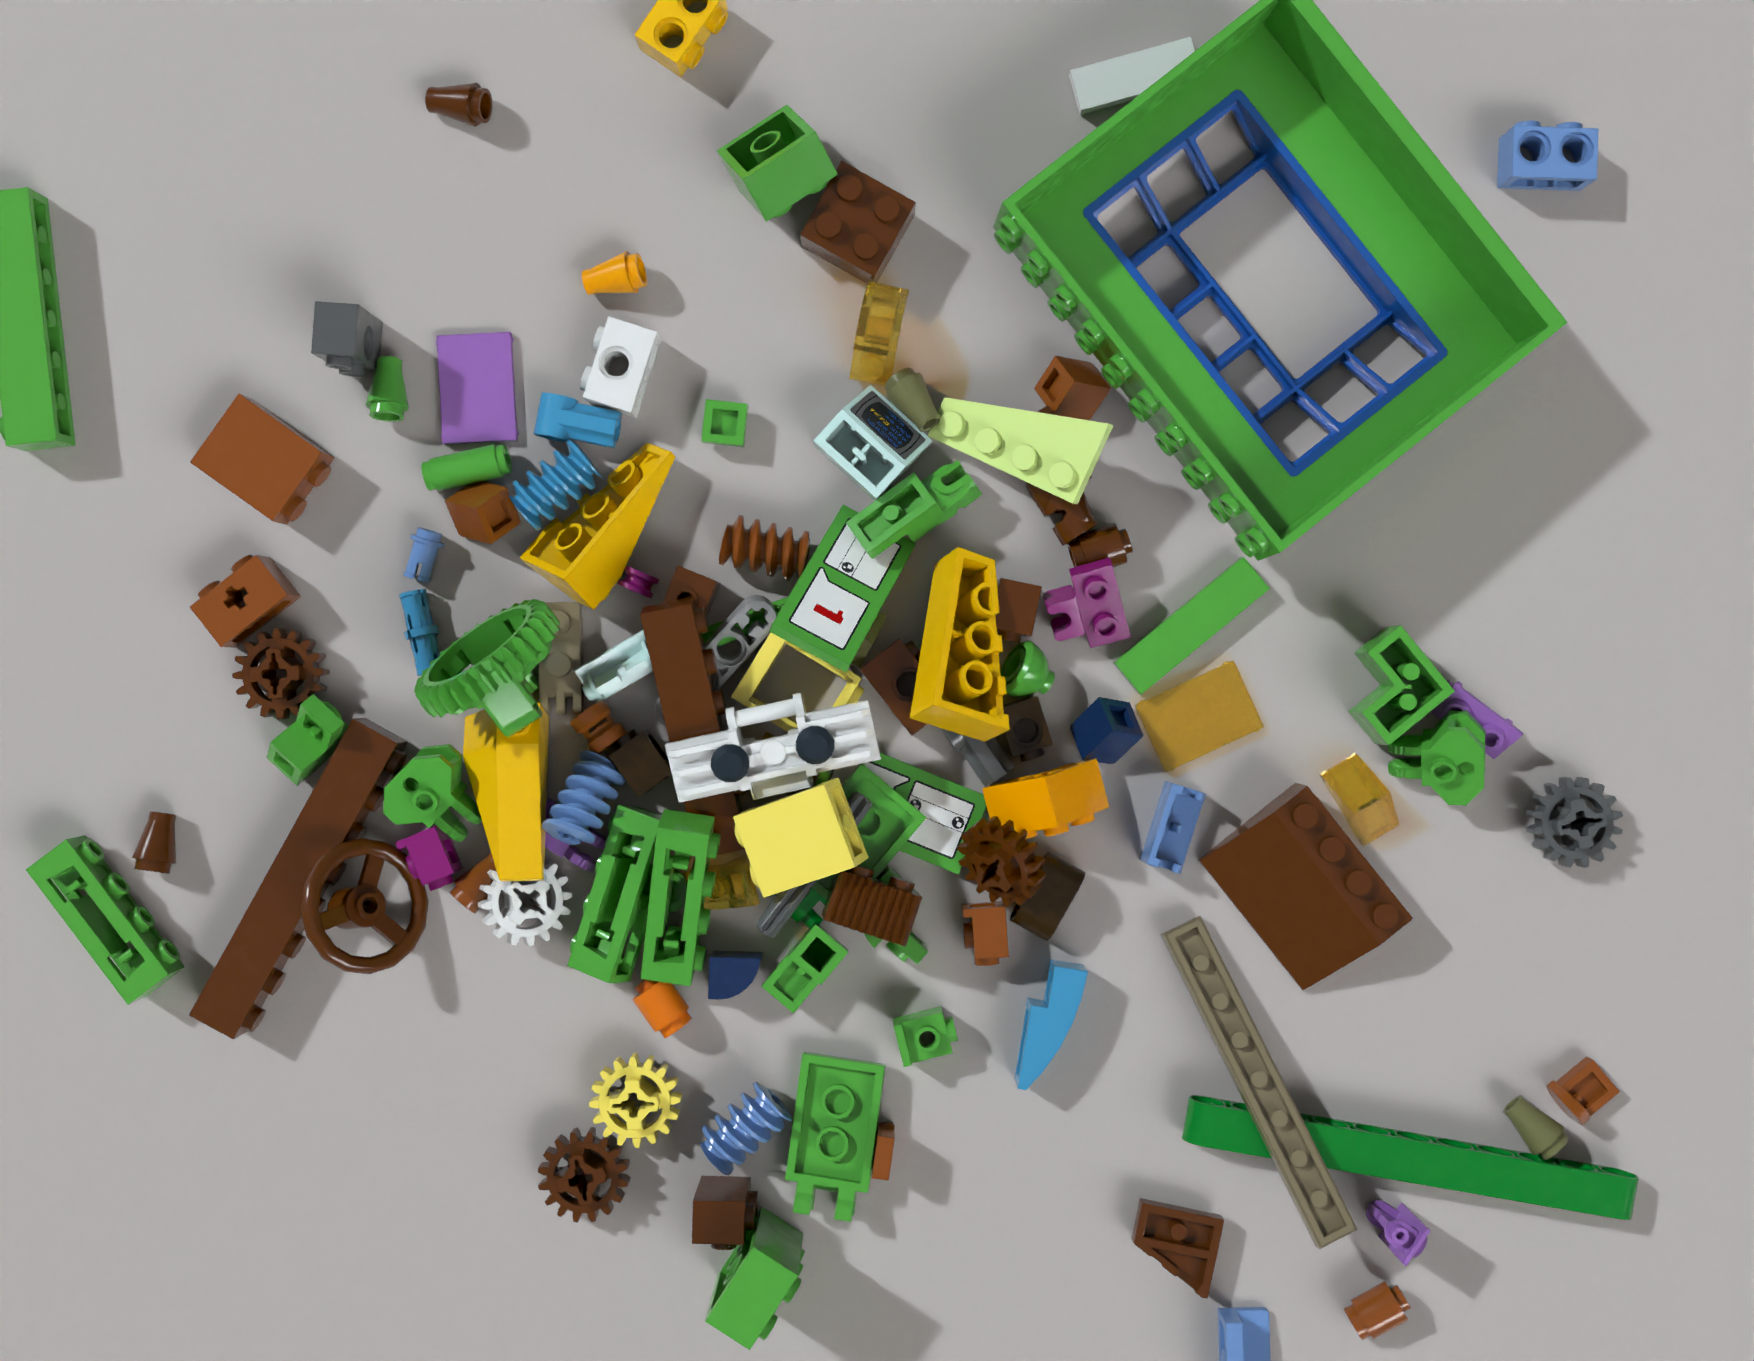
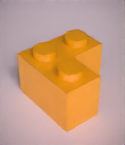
M1097 758L1064 764L1039 774L1011 778L982 788L989 818L998 816L1001 825H1004L1009 819L1012 820L1016 832L1019 833L1023 829L1028 831L1025 839L1037 836L1038 830H1043L1045 836L1067 832L1070 830L1068 823H1070V826H1077L1095 820L1094 813L1109 808Z

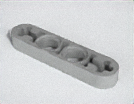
M760 595L747 597L704 643L705 649L713 648L718 673L713 674L715 690H718L770 633L769 630L776 618L774 605L768 598ZM752 608L757 612L764 608L766 621L762 624L757 620L748 628V634L752 636L748 640L741 630L749 623L750 616L748 610ZM738 623L741 629L735 627L734 624ZM728 636L738 639L741 643L740 651L731 657L724 656L717 650L719 641ZM658 694L655 703V714L659 722L666 726Z

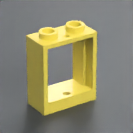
M770 633L731 698L748 708L767 704L754 695L786 644L848 681L832 707L858 702L865 689L858 686L862 677L848 669L847 672H844ZM789 717L770 721L787 732L797 727V722Z

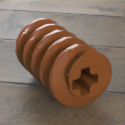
M739 515L733 525L727 524L719 554V564L725 565L732 555L734 568L741 569L747 559H749L750 572L757 573L763 563H765L766 573L769 577H773L778 569L782 567L783 580L789 581L796 571H798L800 578L806 568L810 551L809 532L804 531L799 540L795 541L793 528L788 527L782 537H778L776 524L772 523L767 531L762 533L759 519H755L750 528L745 529L744 517Z

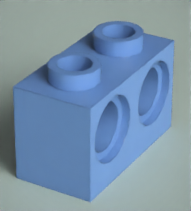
M1533 120L1516 123L1499 138L1497 188L1582 190L1597 180L1599 128H1583V124L1579 122H1565L1558 124L1556 127H1542L1539 121ZM1520 146L1530 150L1533 161H1528L1522 156ZM1562 148L1572 152L1574 163L1569 162L1564 157Z

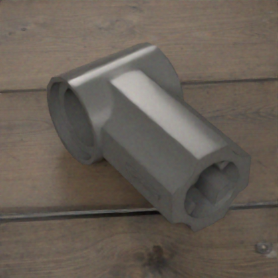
M941 728L955 750L963 754L985 787L997 781L1014 768L1010 758L995 738L983 742Z

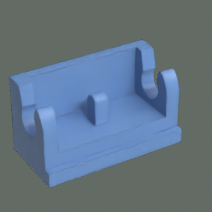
M1168 781L1164 782L1140 860L1148 865L1157 868L1162 867L1181 874L1206 793Z

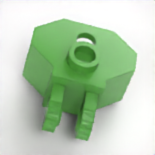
M1449 711L1433 729H1423V735H1401L1393 743L1387 745L1388 751L1394 755L1421 756V758L1392 759L1388 763V772L1391 776H1395V778L1422 779V786H1431L1448 805L1466 806L1484 789L1485 729L1468 711Z
M451 744L424 746L385 786L383 814L396 825L423 822L430 828L434 823L445 834L456 840V842L463 841L468 836V829L448 808L452 806L470 823L478 825L482 822L476 802L464 792L468 786L462 781L463 755Z

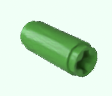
M492 444L430 458L429 461L422 462L421 469L427 489L429 491H442L504 477L505 474L512 473V462L505 444Z

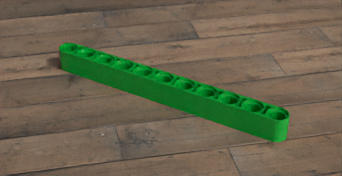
M1199 1095L1189 1096L1182 1134L1184 1141L1202 1147L1271 1158L1244 1103ZM1300 1113L1328 1169L1621 1220L1632 1219L1639 1177L1625 1170L1556 1157L1543 1160L1538 1154L1533 1155L1532 1153Z

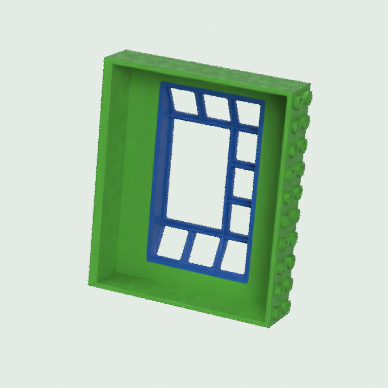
M1313 0L1258 1L1005 199L1001 204L993 226L996 231L994 237L999 246L1007 254L1014 253L1023 265L1021 266V272L1026 280L1034 288L1041 287L1049 297L1047 303L1053 314L1062 322L1067 320L1076 331L1074 338L1079 347L1087 355L1092 353L1103 365L1101 372L1106 381L1113 388L1118 389L1120 387L1130 399L1128 407L1133 415L1140 422L1144 423L1147 421L1157 433L1154 438L1160 449L1166 455H1174L1184 467L1181 473L1187 483L1195 490L1200 488L1211 501L1208 503V507L1214 517L1222 524L1227 522L1237 534L1235 542L1245 555L1250 558L1254 556L1257 561L1281 553L1568 323ZM1232 110L1254 154V159L1225 182L1218 184L1196 142V138ZM1183 149L1206 192V197L1174 222H1170L1152 191L1147 177ZM1260 170H1265L1377 311L1376 317L1298 379L1291 377L1180 236L1181 232ZM1134 187L1158 234L1131 256L1127 257L1098 221V215ZM1164 246L1171 248L1199 284L1197 289L1170 310L1136 269ZM1205 298H1210L1240 335L1239 341L1212 362L1208 360L1178 322V319ZM1385 325L1393 328L1426 355L1425 358L1391 384L1383 380L1353 354V350ZM1246 350H1251L1281 387V392L1253 415L1219 373ZM1337 363L1346 367L1378 394L1342 423L1338 422L1305 393V389ZM1288 402H1294L1329 433L1294 462L1289 461L1260 425Z

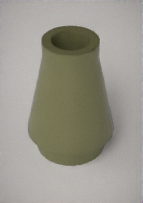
M904 368L887 380L885 384V389L888 392L887 399L910 419L920 432L930 430L939 422L941 417L935 409L920 373H915L912 368Z
M1522 1095L1515 1097L1503 1109V1113L1510 1119L1533 1155L1538 1154L1543 1160H1547L1566 1145L1569 1137L1563 1132L1564 1126L1527 1102Z

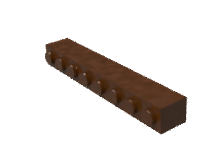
M367 718L352 719L189 1016L233 1040L248 1031L253 1032L258 1027L266 1013V1010L261 1008L268 995L273 996L286 977V973L282 972V969L287 960L295 958L306 941V937L302 935L305 928L300 911L306 879L317 860L335 846L363 838L367 829L363 825L370 811L375 812L384 800L383 787L390 774L395 776L406 760L407 754L403 751L408 743L407 740ZM342 862L334 868L321 888L319 913L323 911L326 900L322 898L329 884L333 886L341 878L345 871L346 863Z

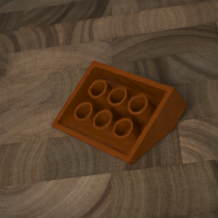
M1294 783L1199 859L1211 877L1302 990L1307 989L1380 946L1413 919L1307 785Z

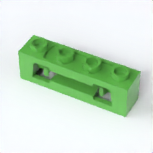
M617 806L616 812L612 815L608 824L609 835L604 851L596 862V876L591 892L583 903L584 914L579 930L573 937L570 945L571 955L568 967L607 983L630 982L646 933L653 864L650 863L655 851L657 826L662 815L637 806ZM632 930L625 955L623 956L622 953L629 931Z
M668 809L663 811L656 833L641 979L691 986L695 970L703 971L707 946L699 945L701 934L707 935L711 917V909H705L704 903L705 896L712 897L716 877V872L708 871L710 858L717 859L721 835L720 833H713L714 816ZM671 850L675 851L674 856H670ZM692 856H695L696 859L693 862L687 882L682 927L668 925L665 939L662 942L661 937H663L670 914L675 868L687 870Z
M85 835L65 839L28 867L26 871L127 1005L145 998L185 968L179 960V951L172 942L162 938L154 927L155 921L153 916L147 909L138 906L128 893L130 890L128 883L121 875L110 869L103 859V850L95 841L88 839ZM78 889H85L88 895L82 896ZM131 942L136 949H128L129 947L126 943Z

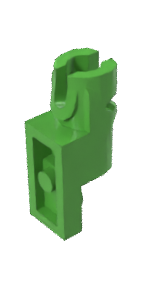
M956 460L952 464L940 467L923 481H920L913 472L848 520L846 524L867 554L874 559L906 534L915 543L938 525L956 515L959 508H966L980 497L982 493L969 474L965 472L960 462Z

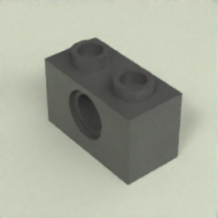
M315 301L311 353L326 361V367L339 369V374L364 377L365 370L375 371L376 361L380 357L383 322L359 304Z

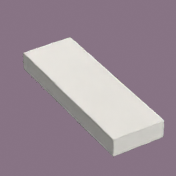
M1192 38L1180 39L1070 70L1069 78L1079 115L1132 101L1195 51Z

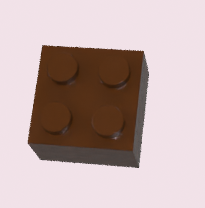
M841 161L836 170L838 175L830 180L800 234L802 248L875 288L915 216L916 202Z

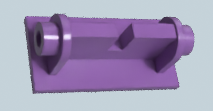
M1447 680L1455 692L1430 711L1440 720L1449 711H1468L1485 729V753L1493 759L1523 735V732L1512 725V720L1509 718L1504 719L1462 688L1463 684L1459 681L1453 683L1451 680Z
M1374 1200L1369 1203L1366 1208V1216L1373 1225L1382 1230L1378 1237L1401 1263L1407 1266L1412 1257L1415 1258L1422 1253L1427 1244V1236L1431 1230L1402 1202L1397 1209L1382 1200Z

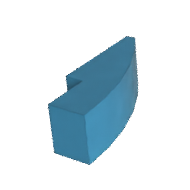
M1050 959L1044 1000L1027 998L1015 1072V1082L1018 1089L1027 1090L1041 1075L1060 1049L1070 1030L1083 996L1088 974L1083 964Z

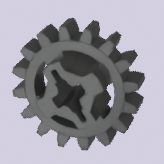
M1559 777V787L1553 783H1545L1543 786L1547 794L1545 796L1534 794L1532 799L1538 804L1536 810H1526L1525 813L1529 817L1535 818L1534 824L1525 828L1526 832L1537 834L1538 836L1531 844L1533 848L1540 850L1546 848L1543 858L1553 862L1558 859L1559 865L1571 868L1574 862L1576 866L1589 867V857L1600 862L1605 860L1601 850L1603 848L1615 850L1617 846L1610 840L1612 834H1622L1623 831L1621 828L1613 826V820L1623 816L1622 812L1614 811L1610 808L1617 800L1616 797L1612 795L1601 796L1605 786L1599 783H1592L1590 785L1589 779L1583 777H1576L1574 782L1570 777ZM1580 795L1587 798L1595 809L1588 808L1585 799L1580 798ZM1576 816L1585 817V819H1580L1578 822L1573 823L1571 828L1563 827V825L1570 824V822L1576 820ZM1552 835H1559L1562 838L1563 845H1567L1568 849L1560 846Z

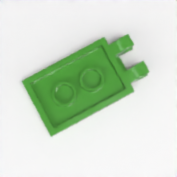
M811 1052L802 1053L785 1180L797 1182L793 1213L810 1215L811 1210L814 1208L816 1189L838 1192L834 1219L851 1222L852 1216L855 1213L856 1192L868 1193L870 1188L886 1064Z

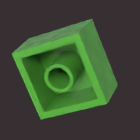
M788 105L783 106L717 150L741 194L766 222L771 218L786 214L794 203L808 194L821 191L829 180L838 175L817 133Z

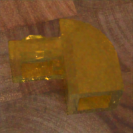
M868 281L855 335L849 379L885 386L887 380L893 375L909 289Z

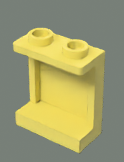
M839 777L768 804L747 809L733 816L737 841L745 848L751 864V879L760 888L763 898L854 868L868 859Z

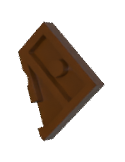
M1140 1198L1131 1237L1133 1243L1148 1256H1152L1159 1261L1162 1267L1172 1275L1178 1276L1192 1287L1201 1298L1208 1299L1224 1224L1223 1217L1215 1213Z

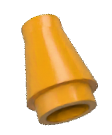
M625 251L590 269L582 270L581 274L583 286L588 295L596 293H638L639 288L647 286L646 269L639 253L630 254L628 251Z

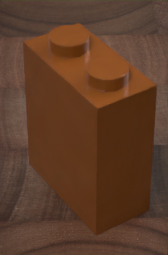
M239 393L190 463L271 521L287 525L289 521L296 520L303 513L307 505L305 499L314 486L319 487L328 478L331 472L329 465L335 457L258 402Z

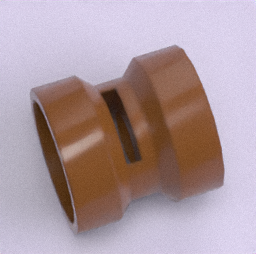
M604 699L587 708L569 723L577 734H582L586 738L588 750L597 754H601L614 745V742L628 733L621 722L613 720L610 715L611 708ZM604 720H606L605 723H603L601 726H599V727L596 728L594 731H592L591 733H589L590 730H592L594 727H596V726L599 725L601 722H603Z

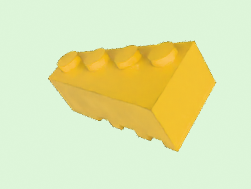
M957 547L935 563L910 713L911 719L983 742L1010 730L1009 716L1004 714L1002 696L1007 694L1005 677L1000 674L999 653L1003 651L1002 635H998L996 626V615L1000 612L995 560Z

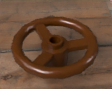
M360 838L338 844L317 860L304 883L300 911L306 936L324 960L345 972L373 974L396 966L414 950L426 927L429 900L425 885L422 886L420 879H415L408 868L407 854L388 842ZM366 855L358 885L337 890L331 896L327 910L319 913L321 888L330 872L346 859ZM384 860L397 868L408 885L412 904L410 920L406 930L385 914V898L377 888ZM335 926L346 930L372 927L393 946L387 952L371 957L350 955L335 946L325 930Z

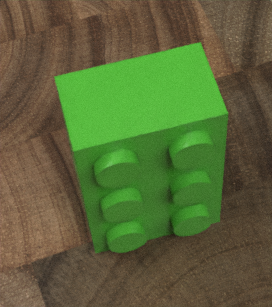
M761 1207L757 1217H755L754 1230H747L744 1245H737L716 1277L705 1322L748 1350L752 1348L758 1337L765 1340L777 1321L778 1316L775 1315L779 1304L782 1300L789 1303L801 1284L802 1279L798 1278L803 1268V1264L800 1262L805 1253V1250L802 1249L803 1233L764 1207Z

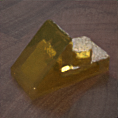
M747 855L738 857L725 864L709 866L708 871L716 872L712 897L705 896V909L720 910L760 904L756 886L751 879L750 863ZM691 869L683 872L686 884L688 882V877Z

